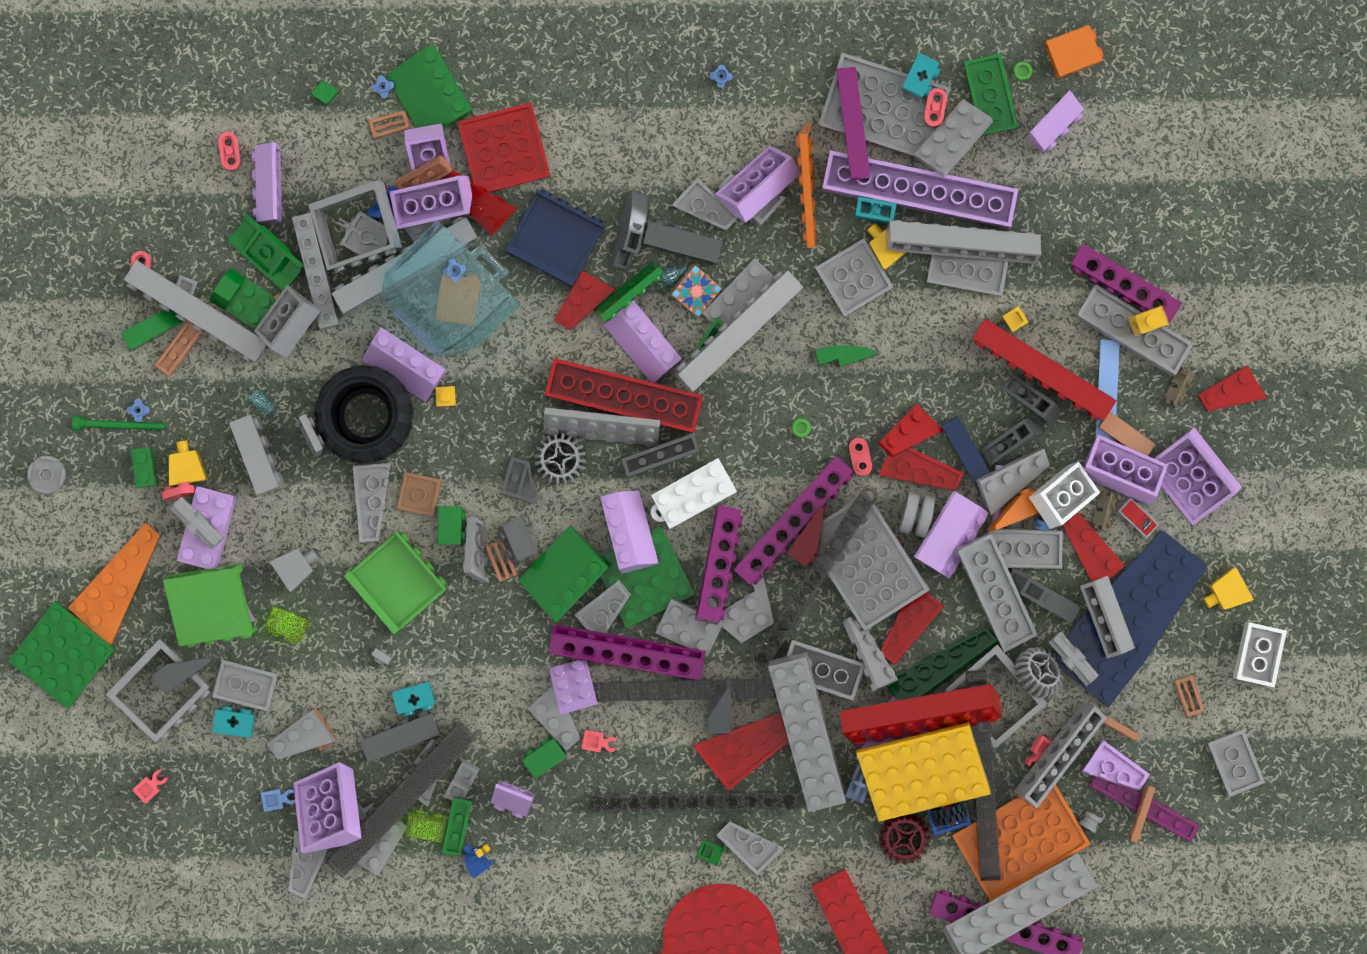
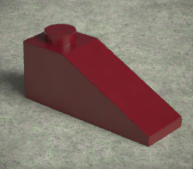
M823 505L819 507L787 553L805 567L809 563L813 565L819 557L817 552L820 548L826 508Z

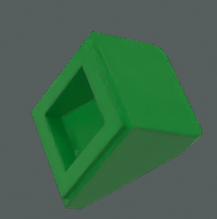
M322 80L311 95L329 106L339 90Z
M703 839L696 857L718 865L725 847Z

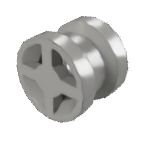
M1086 810L1084 813L1085 817L1079 821V824L1096 833L1097 825L1103 820Z

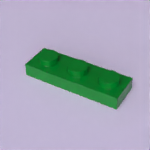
M453 796L442 849L443 854L461 857L472 805L471 799Z

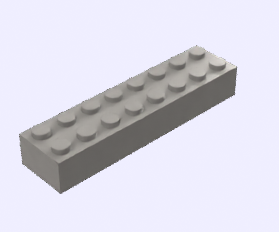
M462 217L455 219L451 222L453 225L445 228L444 226L436 230V235L420 239L418 245L414 247L410 245L404 248L399 256L395 257V255H392L384 260L386 263L378 266L377 264L369 268V273L363 276L359 274L351 279V283L347 285L343 283L334 288L335 292L332 295L345 316L353 314L480 242L468 219H462Z
M807 652L769 661L768 668L808 812L846 803V793Z
M1077 853L949 924L942 931L955 954H980L1097 888V885Z

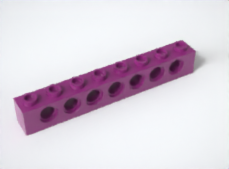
M835 456L733 571L748 585L752 583L756 585L763 578L761 573L765 569L769 571L776 563L774 559L778 554L782 557L789 549L786 545L791 540L793 542L797 540L801 534L799 531L804 526H807L819 507L822 505L827 507L825 502L829 498L833 500L840 492L838 490L842 483L846 485L853 478L850 475L853 470L839 457ZM830 474L838 477L837 484L832 485L828 482ZM821 488L825 491L823 499L815 496L816 489ZM808 502L812 505L813 509L810 513H805L802 510L803 503ZM791 517L799 519L800 524L798 527H792L789 524ZM784 531L787 534V539L784 542L778 541L776 538L777 532ZM766 545H771L774 548L772 556L764 554L763 549ZM757 559L761 562L759 570L751 568L752 560Z
M556 624L553 627L549 654L559 657L566 656L576 660L583 659L594 663L611 664L615 667L622 666L633 670L667 674L672 677L679 676L689 680H701L706 653L703 650Z
M941 889L940 892L935 891L928 913L953 923L964 917L967 909L972 908L975 911L985 904L977 902V905L970 903L969 898L960 895L959 898L952 897L951 892ZM950 902H954L957 905L956 910L953 912H948L946 909ZM1035 922L1028 926L1030 932L1026 937L1020 936L1019 931L1005 939V941L1043 954H1080L1084 943L1079 940L1080 936L1072 933H1069L1068 936L1061 934L1062 930L1055 927H1050V930L1043 928V924L1040 922ZM1042 933L1048 936L1045 943H1039L1038 937ZM1059 940L1066 941V946L1063 949H1057L1056 947Z

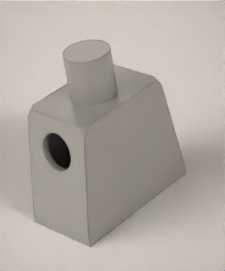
M296 549L270 561L289 592H293L315 571L311 563L319 559V556L314 549L306 554H303L301 549Z

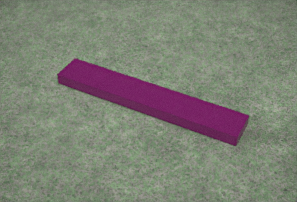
M856 67L837 68L836 74L851 180L870 178V169Z
M1093 777L1089 784L1095 790L1137 812L1143 795L1139 791L1097 777ZM1152 799L1146 818L1191 842L1200 825Z

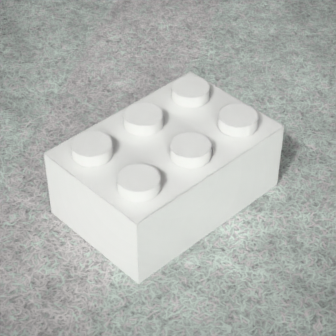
M1078 461L1064 467L1034 492L1029 499L1051 529L1063 525L1100 492Z
M1245 622L1233 678L1275 687L1287 631Z

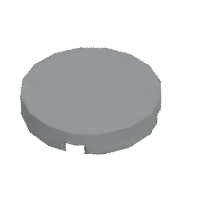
M41 456L30 464L27 471V479L35 491L51 494L58 491L64 485L66 470L63 463L57 458Z

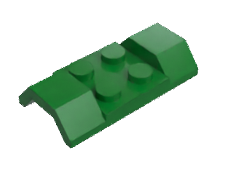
M245 214L243 222L227 241L283 291L287 285L290 286L304 269V265L265 226H260L248 214Z
M231 268L223 275L210 298V301L253 329L257 328L276 301L274 296Z

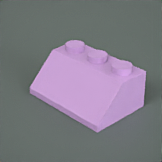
M1070 90L1026 137L1042 153L1045 150L1049 152L1057 144L1054 140L1058 136L1062 138L1070 130L1067 127L1072 122L1076 124L1082 117L1080 113L1084 109Z

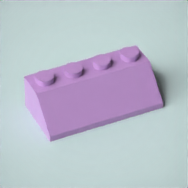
M276 142L255 145V151H252V162H255V170H252V179L256 181V189H253V200H256V208H253V218L256 219L258 224L282 223L280 147Z
M768 146L716 192L715 195L735 217L747 222L801 173L793 157L772 146Z
M460 175L390 191L397 229H403L469 214L472 200L469 176Z
M632 300L629 306L618 311L617 315L604 325L652 383H655L682 361V358L634 300Z
M382 327L370 343L362 359L369 366L382 368L394 375L405 386L407 391L424 402H427L447 371Z
M1097 435L1085 459L1083 468L1092 481L1147 505H1151L1157 498L1168 464Z
M623 491L601 496L604 514L621 574L659 564L640 491Z
M953 491L914 557L934 571L950 579L961 561L956 549L975 539L989 513L969 499Z

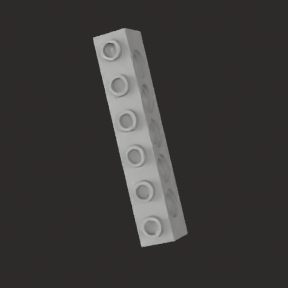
M311 213L292 217L313 305L320 311L317 315L319 329L323 331L340 326L338 313Z
M1082 702L1014 790V793L1026 804L1038 808L1107 717L1094 705Z

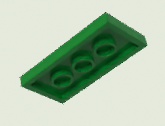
M1001 53L964 61L963 65L973 106L993 119V123L981 137L1018 128Z
M651 261L596 307L594 312L604 322L612 320L617 315L616 312L619 309L629 306L632 302L631 299L636 295H642L647 290L646 287L649 284H654L661 279V274L664 272Z

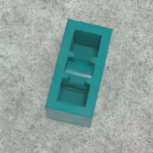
M919 53L901 90L920 100L923 95L927 97L932 88L929 85L931 79L936 80L941 70L937 68L939 62ZM922 73L925 74V76H924L925 79H923L922 81H920V80H919V76H920Z
M858 197L854 218L889 225V222L894 220L896 203Z
M430 681L391 692L397 714H403V717L414 714V710L419 708L422 711L433 709L432 705L436 704ZM412 694L420 699L417 701V705L414 702L410 703L409 699L412 698Z
M221 706V709H215L212 733L247 738L253 737L256 714H251L252 710L240 709V712L232 711L233 707ZM234 716L239 721V724H235V726L230 722V719H233Z

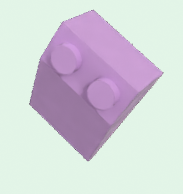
M442 123L404 130L405 144L412 171L439 155H442L450 165Z
M499 780L495 786L491 803L494 804L493 807L501 811L508 809L516 817H527L535 793Z

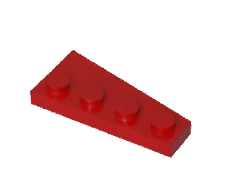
M909 448L893 457L888 454L878 475L956 491L964 473Z
M1079 512L1062 525L1090 581L1108 576L1110 579L1125 566Z
M928 592L901 608L886 638L881 652L894 665L944 607Z

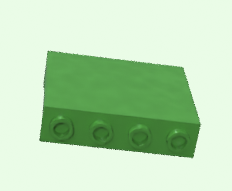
M398 531L394 532L395 534L352 571L344 575L393 634L398 633L447 590L446 585L448 584L441 575L438 577L433 572L435 568L429 561L424 562L421 556L423 554L416 546L413 548L410 546L408 536L404 532L399 533Z
M241 563L168 575L163 580L179 646L186 645L189 648L203 642L205 645L216 642L215 640L222 639L223 642L233 640V637L239 636L241 639L251 637L257 630L256 626L252 627L240 578V573L243 571Z

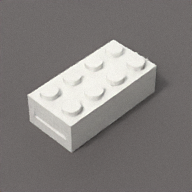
M719 458L652 494L655 505L651 509V516L657 522L665 521L669 529L737 491ZM656 510L660 511L661 517L657 515Z

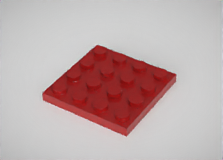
M531 102L457 121L472 180L478 187L481 186L491 193L551 177Z

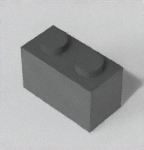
M523 517L497 528L498 538L506 548L505 555L508 560H511L512 564L538 553Z

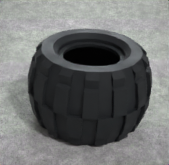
M355 365L344 370L342 369L335 373L327 383H324L319 391L320 393L314 407L315 426L318 435L320 434L324 445L342 459L361 464L385 460V458L396 453L402 447L410 434L414 412L409 393L394 375L382 368ZM361 394H372L379 397L385 403L388 410L386 426L379 434L365 438L355 435L349 430L345 422L344 415L348 403L354 397Z

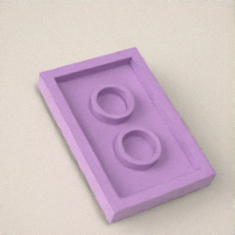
M575 660L549 668L560 715L598 704L587 660Z

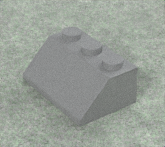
M287 285L254 332L270 349L287 358L320 311L313 303Z

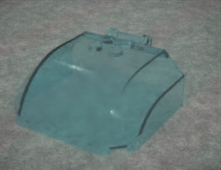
M438 220L382 274V302L434 355H463L487 339L521 305L499 283L509 273L506 266L503 267L486 250L487 247L483 243L470 253ZM481 255L497 271L494 276L476 259L478 256ZM450 259H455L458 264H463L466 267L465 272H462L460 280L454 282L449 276H444L442 272L448 266Z

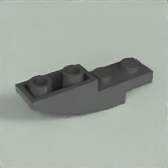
M630 190L618 224L621 230L609 265L628 271L634 253H639L647 218V195Z
M1013 568L1010 575L1022 596L1073 623L1082 606Z

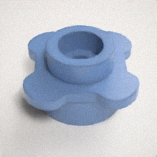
M719 65L715 72L710 73V79L714 80L719 88H723L725 83L733 78L732 73H728L724 65Z
M380 75L377 78L378 81L372 85L371 89L373 92L379 93L382 98H387L390 90L394 88V83Z
M450 259L448 266L442 272L444 276H449L454 282L460 280L462 272H465L466 267L463 264H458L455 259Z
M136 399L134 404L127 408V413L131 414L136 422L142 421V417L150 412V408L145 406L141 399Z
M1040 514L1037 515V518H1034L1035 528L1043 531L1050 529Z

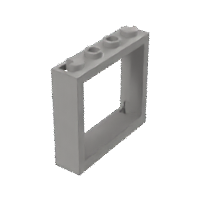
M373 181L308 204L327 271L340 273L346 271L345 267L363 265L362 261H375L380 259V255H392L397 253V249L402 248L383 181ZM375 193L390 244L338 262L324 210Z
M159 639L106 694L155 743L160 740L163 742L170 735L168 731L173 726L177 728L184 721L182 717L186 713L191 714L197 707L195 703L199 699L204 700L209 695V689L212 687L198 673L194 674L191 678L201 688L157 733L118 697L132 680L161 650L174 662L184 661L163 639Z
M996 644L947 685L944 691H953L994 655L1017 681L1019 678L1015 676L1017 671L1014 669L1015 665ZM1032 693L1028 694L1036 705L996 739L990 735L980 722L970 727L975 733L979 731L984 736L981 740L988 748L990 746L996 748L1048 703L1043 698H1033Z

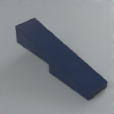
M956 416L942 424L941 427L958 458L961 460L977 492L981 494L976 480L989 474L990 471L960 418Z

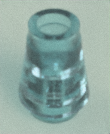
M683 264L663 269L664 273L661 274L663 285L671 287L680 281L688 271V268Z
M258 388L247 398L250 405L266 413L268 416L276 408L263 390L260 391Z

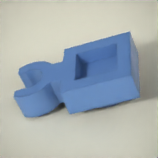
M281 789L261 792L264 812L284 808L283 802L294 804L295 800L288 799V794L293 793L294 789H289L284 794H281Z

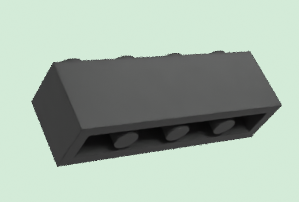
M654 219L653 222L649 221L643 245L717 265L723 241L720 240L719 236L709 234V237L701 235L702 232L697 230L684 231L683 227L672 224V227H669L660 220Z
M694 433L622 458L621 461L629 478L699 453L700 450Z
M428 711L417 714V719L411 721L409 717L399 721L400 725L393 728L391 724L381 728L382 732L375 735L373 731L363 735L364 739L360 743L367 762L369 763L440 735L441 731L434 713L429 714Z

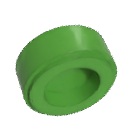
M1025 61L1018 62L1013 68V75L1019 81L1028 80L1033 72L1031 65Z
M799 418L792 424V432L797 437H806L811 431V425L806 419Z

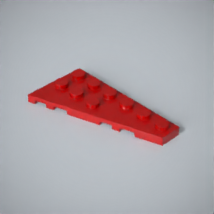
M780 712L734 729L731 733H724L692 746L725 787L730 790L786 745L789 740Z

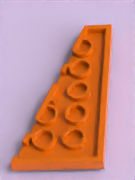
M812 123L804 124L801 132L796 137L797 148H800L801 151L800 155H798V167H802L801 174H799V184L803 186L800 200L801 205H804L805 212H802V223H806V231H803V241L807 242V248H813L817 244L816 218L813 217V213H815V200L812 198L815 190L814 159L811 157V153H813V140L809 138Z
M145 523L68 607L80 620L111 645L161 536L148 523Z

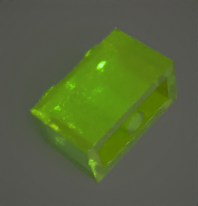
M274 606L265 628L269 629L268 633L277 637L280 634L287 637V641L297 644V642H303L311 620Z
M414 809V812L409 813L405 836L440 843L444 842L448 819L444 818V814L433 813V816L426 815V811Z

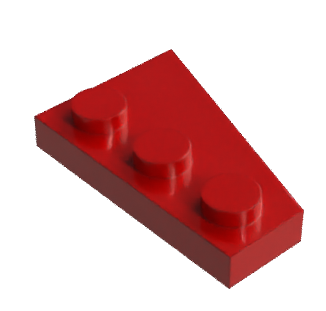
M582 271L554 321L572 330L612 294L615 289Z
M1248 366L1197 395L1207 412L1267 399Z
M916 404L888 432L878 445L893 457L920 442L942 433L944 430Z

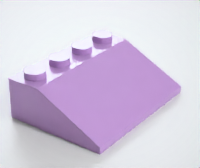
M1194 427L1154 458L1168 464L1161 486L1192 525L1233 497L1242 488Z
M338 762L293 783L301 853L344 846L361 839L352 768Z

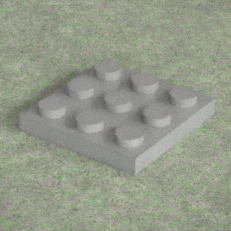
M864 238L815 267V270L844 317L894 288Z

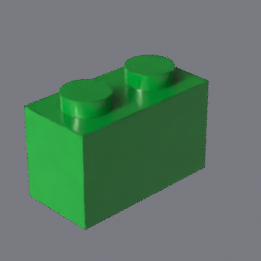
M153 448L132 449L131 457L136 488L159 486Z
M438 506V545H462V541H466V530H463V522H466V510H463L462 506Z
M547 737L539 743L541 745L540 748L537 750L532 748L523 754L525 758L522 761L534 779L567 757L555 738L550 740Z

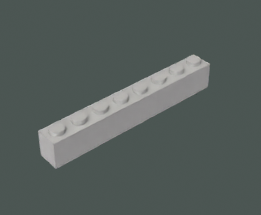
M895 220L890 221L886 229V250L1037 264L1041 256V235L1031 232L1016 233L1014 231L984 230L976 227L962 228L955 225L941 226L939 224L930 225L920 222L909 223Z
M137 260L124 278L128 282L126 286L134 291H137V289L144 292L143 296L152 302L154 299L160 302L159 306L168 312L170 309L175 311L177 318L184 322L186 320L194 323L192 325L193 328L200 332L203 330L210 333L209 338L216 342L223 341L226 343L225 347L234 353L236 350L243 354L241 357L250 363L252 361L257 362L267 347L258 335Z
M789 270L778 271L772 277L774 280L769 285L766 283L759 289L760 294L755 298L752 296L745 303L746 307L742 311L740 309L731 316L732 320L728 324L726 322L717 329L719 332L714 337L711 335L704 341V347L700 350L696 349L691 353V359L687 363L682 362L676 368L677 372L674 376L689 392H694L803 288Z

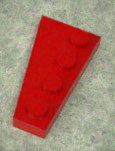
M452 170L451 173L440 180L460 176L461 174ZM469 180L472 192L469 215L493 236L518 208L507 204L502 198L495 197L487 192L485 188L478 187Z

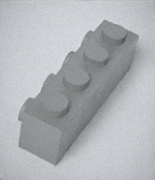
M1108 576L1081 585L1080 588L1107 659L1134 649V644Z

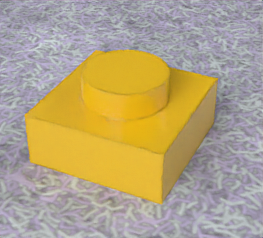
M1019 306L1002 316L1011 332L1028 323Z
M455 386L435 387L437 407L456 406Z

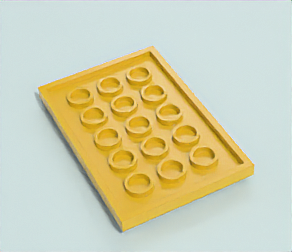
M969 722L859 749L856 752L878 821L991 794Z

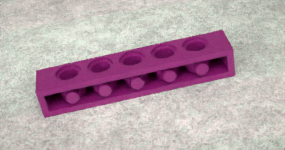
M1084 244L1080 246L1069 266L1073 267L1071 270L1076 274H1085L1089 277L1088 280L1096 285L1100 283L1105 286L1104 290L1113 295L1117 293L1122 296L1121 300L1131 305L1134 303L1139 306L1138 310L1140 312L1154 308V300L1160 301L1169 323L1182 304L1179 300ZM1088 261H1093L1096 264L1095 271H1090L1087 268ZM1104 271H1110L1112 273L1113 277L1111 281H1107L1104 279ZM1121 281L1128 282V290L1125 291L1120 288ZM1138 290L1145 293L1144 300L1137 298L1136 293Z
M720 505L716 508L695 620L717 625L720 623V620H724L725 609H723L724 601L727 602L729 590H726L727 583L731 582L733 573L730 571L731 564H734L736 553H733L734 546L738 545L740 537L737 534L738 527H741L743 516H740L741 510ZM722 525H730L731 532H725L722 528ZM719 543H726L728 550L722 551L719 548ZM716 561L723 562V570H719L716 568ZM712 580H718L721 583V587L719 589L714 588ZM714 598L717 601V607H711L708 604V599Z

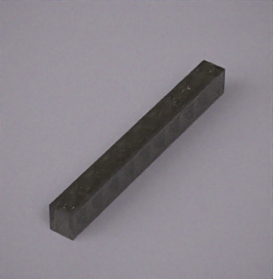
M460 719L457 723L453 721L446 729L448 732L444 736L440 735L433 742L435 746L430 751L426 749L421 754V760L418 764L413 763L406 770L408 774L403 779L400 777L393 784L395 788L390 793L386 791L379 799L381 802L377 807L373 805L366 812L368 816L363 821L359 820L361 839L348 845L339 846L336 849L332 848L326 854L328 857L326 864L340 877L343 878L477 738L476 734Z

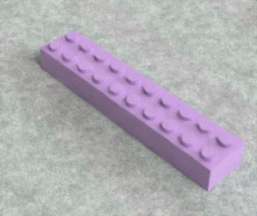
M835 151L829 152L821 191L853 198L864 197L896 203L897 207L1004 229L1011 227L1018 189L952 175L943 177L937 172L869 158L870 178L851 180L847 154Z

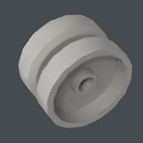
M909 491L902 511L899 532L909 534L915 524V536L926 538L934 514L935 498L924 496L920 506H918L919 494Z

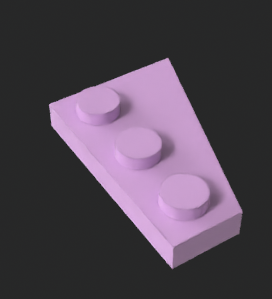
M1104 740L1101 741L1081 771L1082 773L1136 791L1142 788L1150 775Z

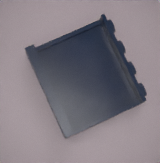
M536 189L534 198L504 251L573 287L605 225L602 224L603 220L596 216L590 218L585 215L586 211L583 209L569 207V202L559 198L556 200L551 197L552 193L544 189L541 191Z

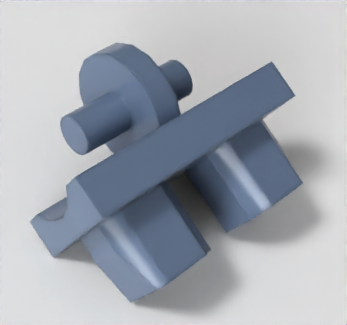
M858 764L845 797L864 803L868 787L861 766Z

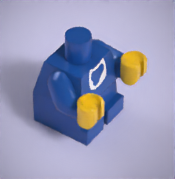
M469 844L463 848L467 854L463 857V860L473 878L494 864L491 859L488 860L485 857V854L490 851V847L487 844L480 849L475 848L473 850Z

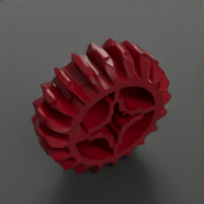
M913 813L909 814L908 818L904 815L902 818L896 817L894 821L888 819L889 825L885 822L882 824L886 827V831L883 829L879 830L881 834H884V837H878V840L885 842L879 846L880 848H887L883 854L891 853L888 859L893 860L896 857L895 862L899 864L900 859H903V864L906 865L908 858L911 863H914V856L920 860L921 856L918 853L926 854L927 852L922 848L923 846H930L924 842L931 839L930 836H924L925 833L929 832L928 828L922 829L926 823L923 821L918 824L920 821L919 816L912 820ZM910 823L915 827L908 831H903L898 824ZM894 829L897 833V839L890 845L889 834ZM898 831H900L905 836L906 834L909 835L907 839L911 846H909L904 841L903 843L900 842L902 838ZM919 831L920 842L918 847L915 848L912 844V838ZM901 846H906L911 853L900 854L894 850Z

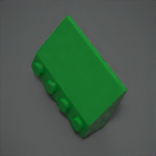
M434 44L416 53L386 75L388 81L394 83L393 89L416 128L442 123L443 130L473 113Z
M570 525L521 576L519 582L539 606L557 623L612 564Z

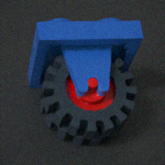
M965 801L927 810L934 836L971 825Z

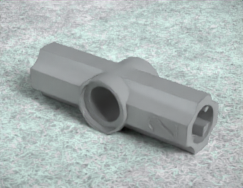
M183 497L172 505L170 509L185 523L184 526L193 535L198 536L211 550L222 541L223 537L209 524V520L201 512L196 511Z
M1061 631L1048 641L1061 657V661L1070 671L1077 675L1085 686L1089 685L1099 676L1086 661L1083 653L1076 646H1073Z

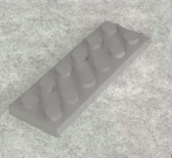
M1095 284L1077 313L1076 318L1174 377L1192 348L1193 343L1165 326L1140 335H1134L1127 317L1141 312Z
M546 407L544 410V434L554 436V434L561 435V433H565V436L568 437L570 435L572 438L580 437L588 440L598 439L607 442L643 444L648 447L658 446L660 420Z
M989 532L956 549L1001 650L1006 652L1037 636L1038 634L992 533Z

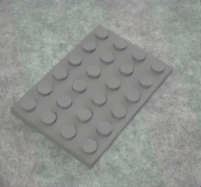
M842 53L837 68L856 67L866 142L915 157V152L938 128V126L930 127L924 121L927 97L923 95L920 100L901 90L908 76L907 73ZM835 72L818 126L845 135L837 74ZM930 81L931 90L940 88L945 91L948 98L950 87ZM934 96L933 100L939 102L940 97ZM931 115L930 119L936 121L937 116Z
M868 492L824 519L820 548L817 552V555H819L818 559L864 631L930 590Z

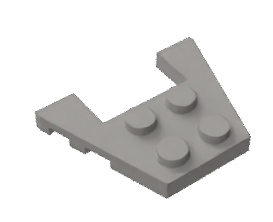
M758 565L753 570H759L761 566ZM764 577L756 585L752 583L755 589L754 592L725 609L722 627L741 643L774 624ZM709 598L708 604L711 607H717L714 599Z

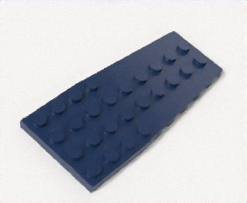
M1160 531L1111 584L1135 648L1107 659L1088 609L1066 637L1073 646H1076L1083 653L1086 661L1099 676L1089 685L1085 686L1077 675L1070 671L1061 661L1059 654L1054 651L1051 656L1056 657L1055 661L1060 663L1059 669L1063 670L1064 673L1109 707L1145 662L1207 568V565L1165 531Z

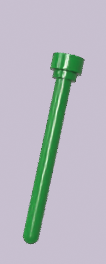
M73 415L72 417L73 431H81L85 427L164 430L166 428L164 423L85 420V418L79 415Z

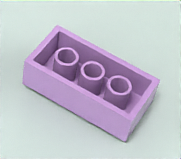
M196 487L191 506L209 520V524L223 539L211 550L198 536L193 535L185 527L177 561L206 569L218 567L237 496Z

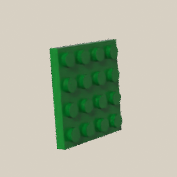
M662 526L650 531L659 563L657 565L621 574L614 549L602 555L612 564L601 576L606 588L620 580L631 594L619 612L626 628L665 610L671 597L678 601H683L695 595Z
M54 601L8 662L65 708L69 709L116 648L60 603Z

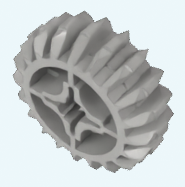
M561 433L560 439H558L557 434H554V440L547 436L546 438L549 441L547 444L543 440L540 442L544 446L543 449L540 447L536 448V450L541 452V455H534L535 458H540V461H536L535 465L542 466L537 471L542 472L544 470L545 473L542 477L546 478L549 475L548 482L550 483L553 481V478H556V484L560 483V479H563V483L567 484V477L573 482V474L577 477L580 476L577 469L584 470L580 463H586L585 459H580V456L586 455L585 452L579 453L583 445L576 447L575 445L579 440L575 439L571 442L572 436L570 435L567 439H564L565 433ZM560 443L570 445L575 453H563ZM554 444L555 454L544 459L547 449ZM558 449L562 456L568 457L563 460V468H561V464H558L559 461H550L558 457ZM576 458L575 466L566 473V462ZM546 464H557L561 475L550 472Z
M1029 648L1022 652L1015 661L1014 669L1017 671L1015 676L1019 678L1017 682L1022 684L1021 689L1025 688L1027 694L1032 693L1033 698L1050 697L1062 685L1061 681L1064 677L1061 673L1063 670L1059 669L1060 663L1055 661L1056 657H1052L1051 652H1046L1044 648Z

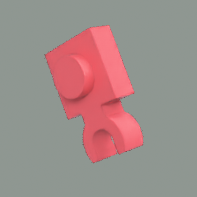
M585 730L582 749L601 752V748L605 747L607 751L614 752L615 748H610L608 742L616 741L617 739L615 737L603 739L604 733Z
M1039 734L1030 748L1033 754L1026 758L1025 764L1030 766L1033 761L1035 764L1052 741Z
M161 770L154 772L152 780L147 776L132 789L145 804L160 791L157 786L166 783L168 780L167 777L162 781L158 780L157 776Z

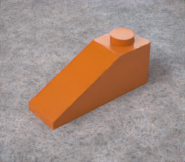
M1029 487L1019 491L1020 495L1014 497L989 526V532L1038 514L1039 512L1029 499L1038 489L1031 491Z

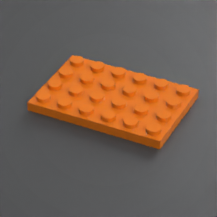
M1056 784L1038 808L1026 804L1017 796L971 823V825L952 834L953 839L990 902L1091 845Z

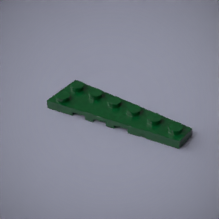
M984 627L963 638L961 641L949 645L947 649L940 653L936 652L930 658L915 663L913 667L905 671L904 669L895 674L898 680L886 687L897 701L927 696L998 644V641Z

